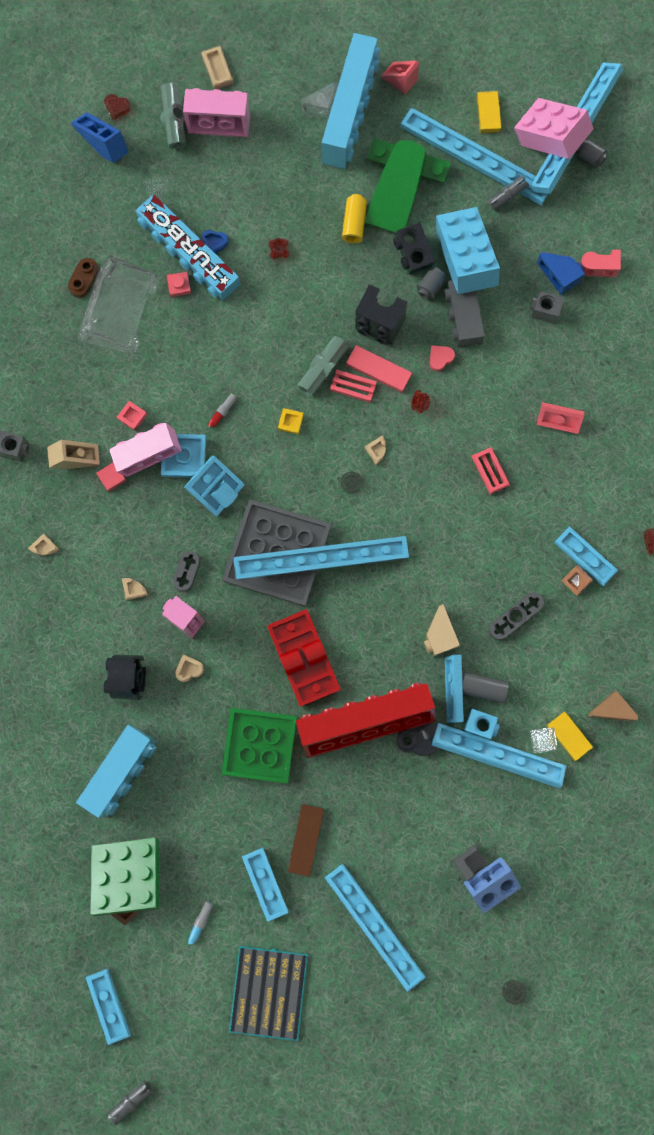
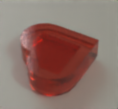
M109 94L104 99L105 107L112 121L129 113L131 109L129 100L125 97L118 98L115 94Z
M650 528L643 532L646 551L649 555L654 554V528Z

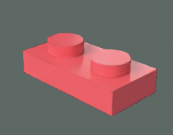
M542 402L537 425L579 434L584 411Z

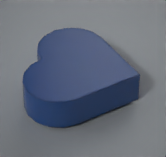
M207 230L202 234V241L215 254L225 249L229 244L228 237L223 232L215 233L213 230Z

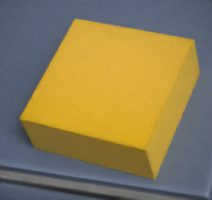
M283 408L278 430L299 435L304 413Z

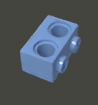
M502 857L464 882V885L483 913H486L522 888Z

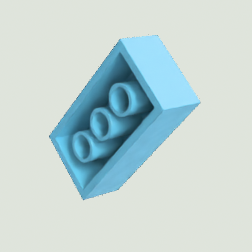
M477 207L437 215L436 234L457 294L499 286L500 267Z
M127 725L76 803L98 818L108 817V815L112 816L119 807L117 802L120 797H125L132 787L130 782L133 777H138L145 766L142 764L147 757L151 758L155 753L157 741L138 728Z

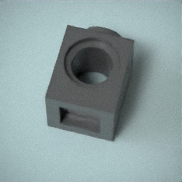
M540 291L538 298L533 297L530 309L534 310L532 318L556 324L564 297ZM541 305H548L550 309L545 310Z
M0 431V456L22 462L24 456L26 457L29 453V442L23 436ZM13 443H17L16 448L12 451H9L10 445Z

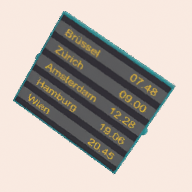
M240 946L229 1032L261 1036L262 1038L271 1037L298 1041L308 954L278 951L274 948L269 950Z

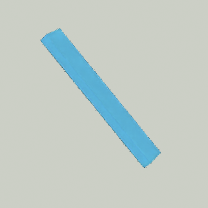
M441 723L437 725L432 746L559 789L563 785L566 771L565 765Z
M341 864L325 877L327 882L407 992L424 980L426 977L344 864Z

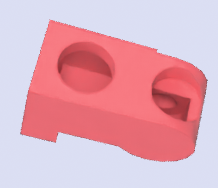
M612 250L610 255H598L595 252L585 253L580 261L584 269V275L617 277L621 270V250Z

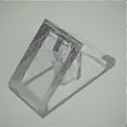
M335 81L301 100V111L303 114L328 120L338 83Z

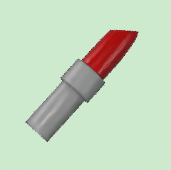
M230 394L225 402L219 406L208 423L209 427H215L229 412L228 410L237 400L235 395Z

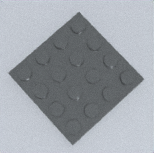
M249 499L223 582L306 607L317 570L236 580L233 558L325 546L332 525Z

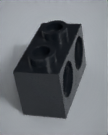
M421 222L397 230L393 242L396 250L401 252L402 258L400 260L403 269L407 270L410 275L432 267L435 260ZM404 237H413L414 243H406ZM411 256H419L421 263H414Z

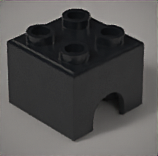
M368 285L355 311L356 331L363 336H368L369 334L375 337L376 341L383 345L387 343L392 345L406 319L407 301L397 297L391 306H381L377 302L378 298H376L380 289L373 285Z

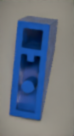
M86 112L71 122L72 126L102 157L110 162L119 161L122 156L128 153L121 131Z

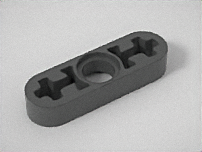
M535 592L526 595L490 625V636L495 640L505 639L542 609L544 605L542 596ZM528 598L532 600L536 598L538 600L536 604L538 608L532 606L527 610L530 615H527L526 611L519 605L522 604L525 607L530 602ZM516 610L522 614L520 622H513L511 620L510 614L512 611ZM505 617L509 625L503 630L504 635L500 633L496 635L494 632L496 630L495 625L502 626L506 622L503 620Z

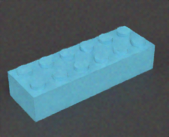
M353 33L322 139L323 164L346 169L347 163L352 162L354 150H352L353 144H357L359 137L358 127L363 124V110L368 107L370 97L368 93L369 90L373 89L375 81L373 77L374 72L377 73L379 68L380 48L377 47L378 38Z

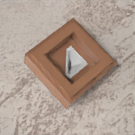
M576 565L561 581L578 596L593 579L579 565Z

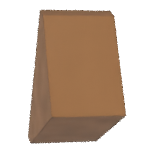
M617 691L612 692L588 714V717L624 721L638 720V715Z

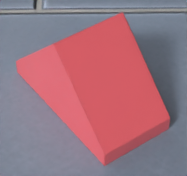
M418 61L393 62L381 77L406 95L418 81L419 63Z

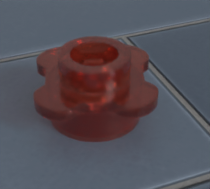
M276 238L269 241L268 246L271 249L269 256L271 259L289 257L290 252L287 250L289 244L287 239Z
M416 390L411 400V409L422 413L429 408L430 397L427 393H421V390Z

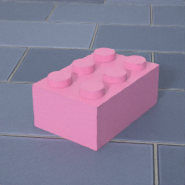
M198 88L185 89L183 114L188 133L248 137L250 109L247 93L241 91H209Z
M541 98L536 100L514 127L521 146L566 159L571 158L594 129L588 110Z

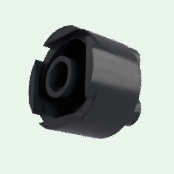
M115 654L112 658H107L105 667L108 675L107 680L104 682V693H109L112 699L140 700L142 696H139V693L144 692L146 685V667L141 665V661H145L142 655Z

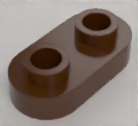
M84 258L80 260L68 282V289L76 298L85 297L89 293L99 273V267L94 259ZM90 265L89 269H84L85 266ZM77 283H81L80 287H75Z

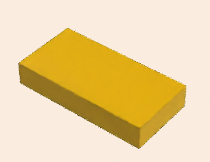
M498 91L478 92L477 104L480 133L501 132Z
M563 712L546 725L574 761L593 748L566 712Z

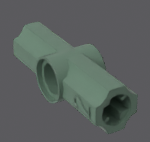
M173 82L164 83L161 86L164 111L161 113L160 119L166 127L168 146L171 149L184 148L186 146L183 123L185 118L183 106L181 105L179 86Z
M334 336L323 352L318 353L309 366L310 369L297 385L303 393L313 397L325 379L328 380L337 368V363L349 349V345L345 340Z

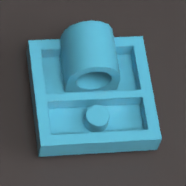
M212 455L184 488L213 515L218 516L224 508H227L234 502L238 492L245 484Z

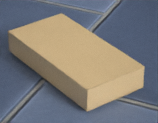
M218 46L201 52L214 90L233 84V79L221 47Z

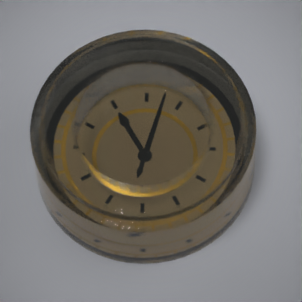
M352 471L345 473L341 478L342 489L349 494L357 493L362 487L361 476Z
M511 979L504 983L502 995L508 1003L516 1005L524 1000L526 990L520 981Z

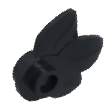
M429 723L401 731L396 738L397 747L403 752L413 751L419 756L433 754L437 751V747L432 746L430 740L434 737L437 725ZM409 738L412 742L410 745H405L403 740Z

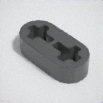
M187 551L182 554L173 577V584L180 592H187L192 588L200 567V558L193 551ZM193 556L196 563L191 564L189 570H186L187 563L185 559H190ZM187 573L186 580L189 583L180 587L178 579H183L184 574Z

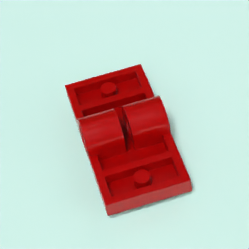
M307 609L267 625L300 707L341 691Z

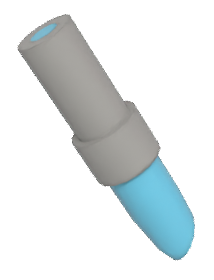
M205 901L199 916L194 922L188 944H194L199 938L202 929L205 928L207 918L214 906L213 904Z

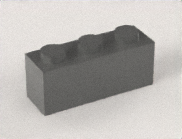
M453 280L448 281L447 289H444L445 301L450 303L448 318L454 324V328L451 329L453 341H457L458 347L483 344L485 335L476 291L457 294Z

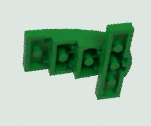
M373 138L367 159L386 166L374 192L365 223L395 233L397 230L407 227L415 198L418 194L421 177L445 183L451 162L427 155L426 150L414 141H398L395 145Z

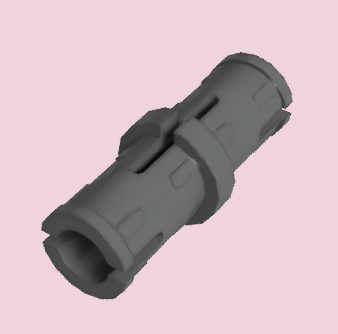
M523 175L509 186L505 185L501 192L488 200L489 204L493 205L491 207L495 212L509 200L513 201L517 194L530 186L525 181L526 179Z
M145 1080L130 1094H125L123 1100L107 1113L110 1120L114 1117L113 1124L117 1125L131 1111L135 1112L138 1109V1105L153 1093V1089L150 1086L147 1088L148 1083Z

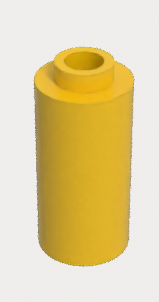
M353 194L346 200L342 240L347 243L357 244L362 242L367 200L360 194Z

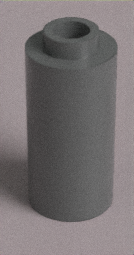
M464 672L462 676L463 695L505 703L509 685L508 681Z

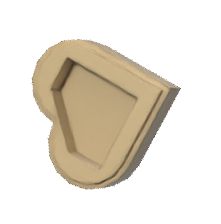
M183 655L175 674L181 682H188L192 677L198 678L202 676L204 666L201 662Z

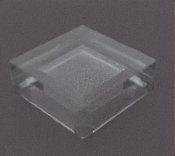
M554 728L531 731L534 753L558 750Z

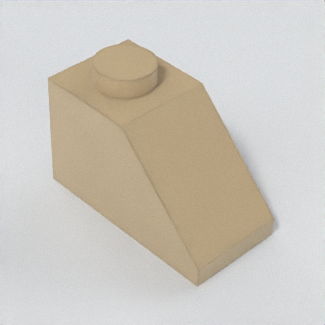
M60 440L47 447L49 468L74 469L100 465L98 444Z
M444 605L438 607L427 632V640L424 641L428 654L432 653L433 657L460 646Z

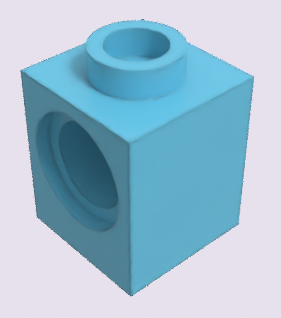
M471 709L463 731L490 740L492 736L496 737L500 724L496 723L497 717ZM479 719H483L488 723V729L485 732L477 728Z

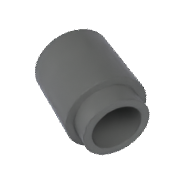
M585 139L575 151L579 155L578 158L594 168L597 165L602 166L608 156L606 155L607 149L591 139Z
M438 268L429 270L417 286L418 294L425 300H433L445 284V279L447 278L445 273Z

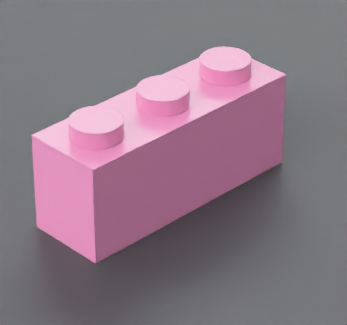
M167 423L157 424L153 429L138 433L134 438L119 442L115 447L109 449L116 472L125 477L182 452L175 429Z
M177 596L173 600L170 598L163 606L164 612L162 615L190 638L194 637L205 622L197 611Z

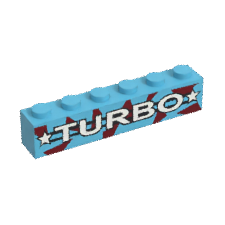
M154 194L136 209L137 221L143 229L148 228L152 232V237L158 243L162 242L166 246V251L172 257L176 255L180 259L179 263L185 270L190 269L194 273L193 276L200 284L204 283L208 287V292L214 298L219 297L224 301L241 285L239 276Z

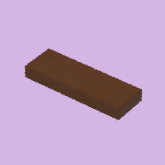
M302 804L288 872L310 877L324 812L323 808Z

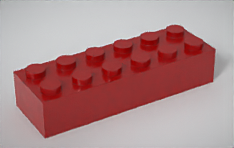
M415 683L405 690L394 689L384 696L378 697V695H373L366 698V701L359 703L355 701L349 702L344 707L338 709L327 708L317 715H303L299 720H296L306 757L311 758L435 722V706L428 684Z

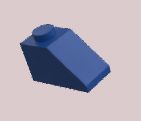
M544 252L539 254L538 266L560 295L582 281L585 274L584 269L572 257Z

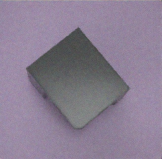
M472 845L452 860L465 880L472 878L476 871L486 865V861L476 845Z

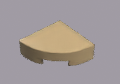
M383 435L365 446V450L375 465L382 461L386 452V442Z
M44 533L28 548L33 553L40 554L41 556L51 555L60 550Z
M130 578L122 579L126 600L148 596L146 589L138 581Z

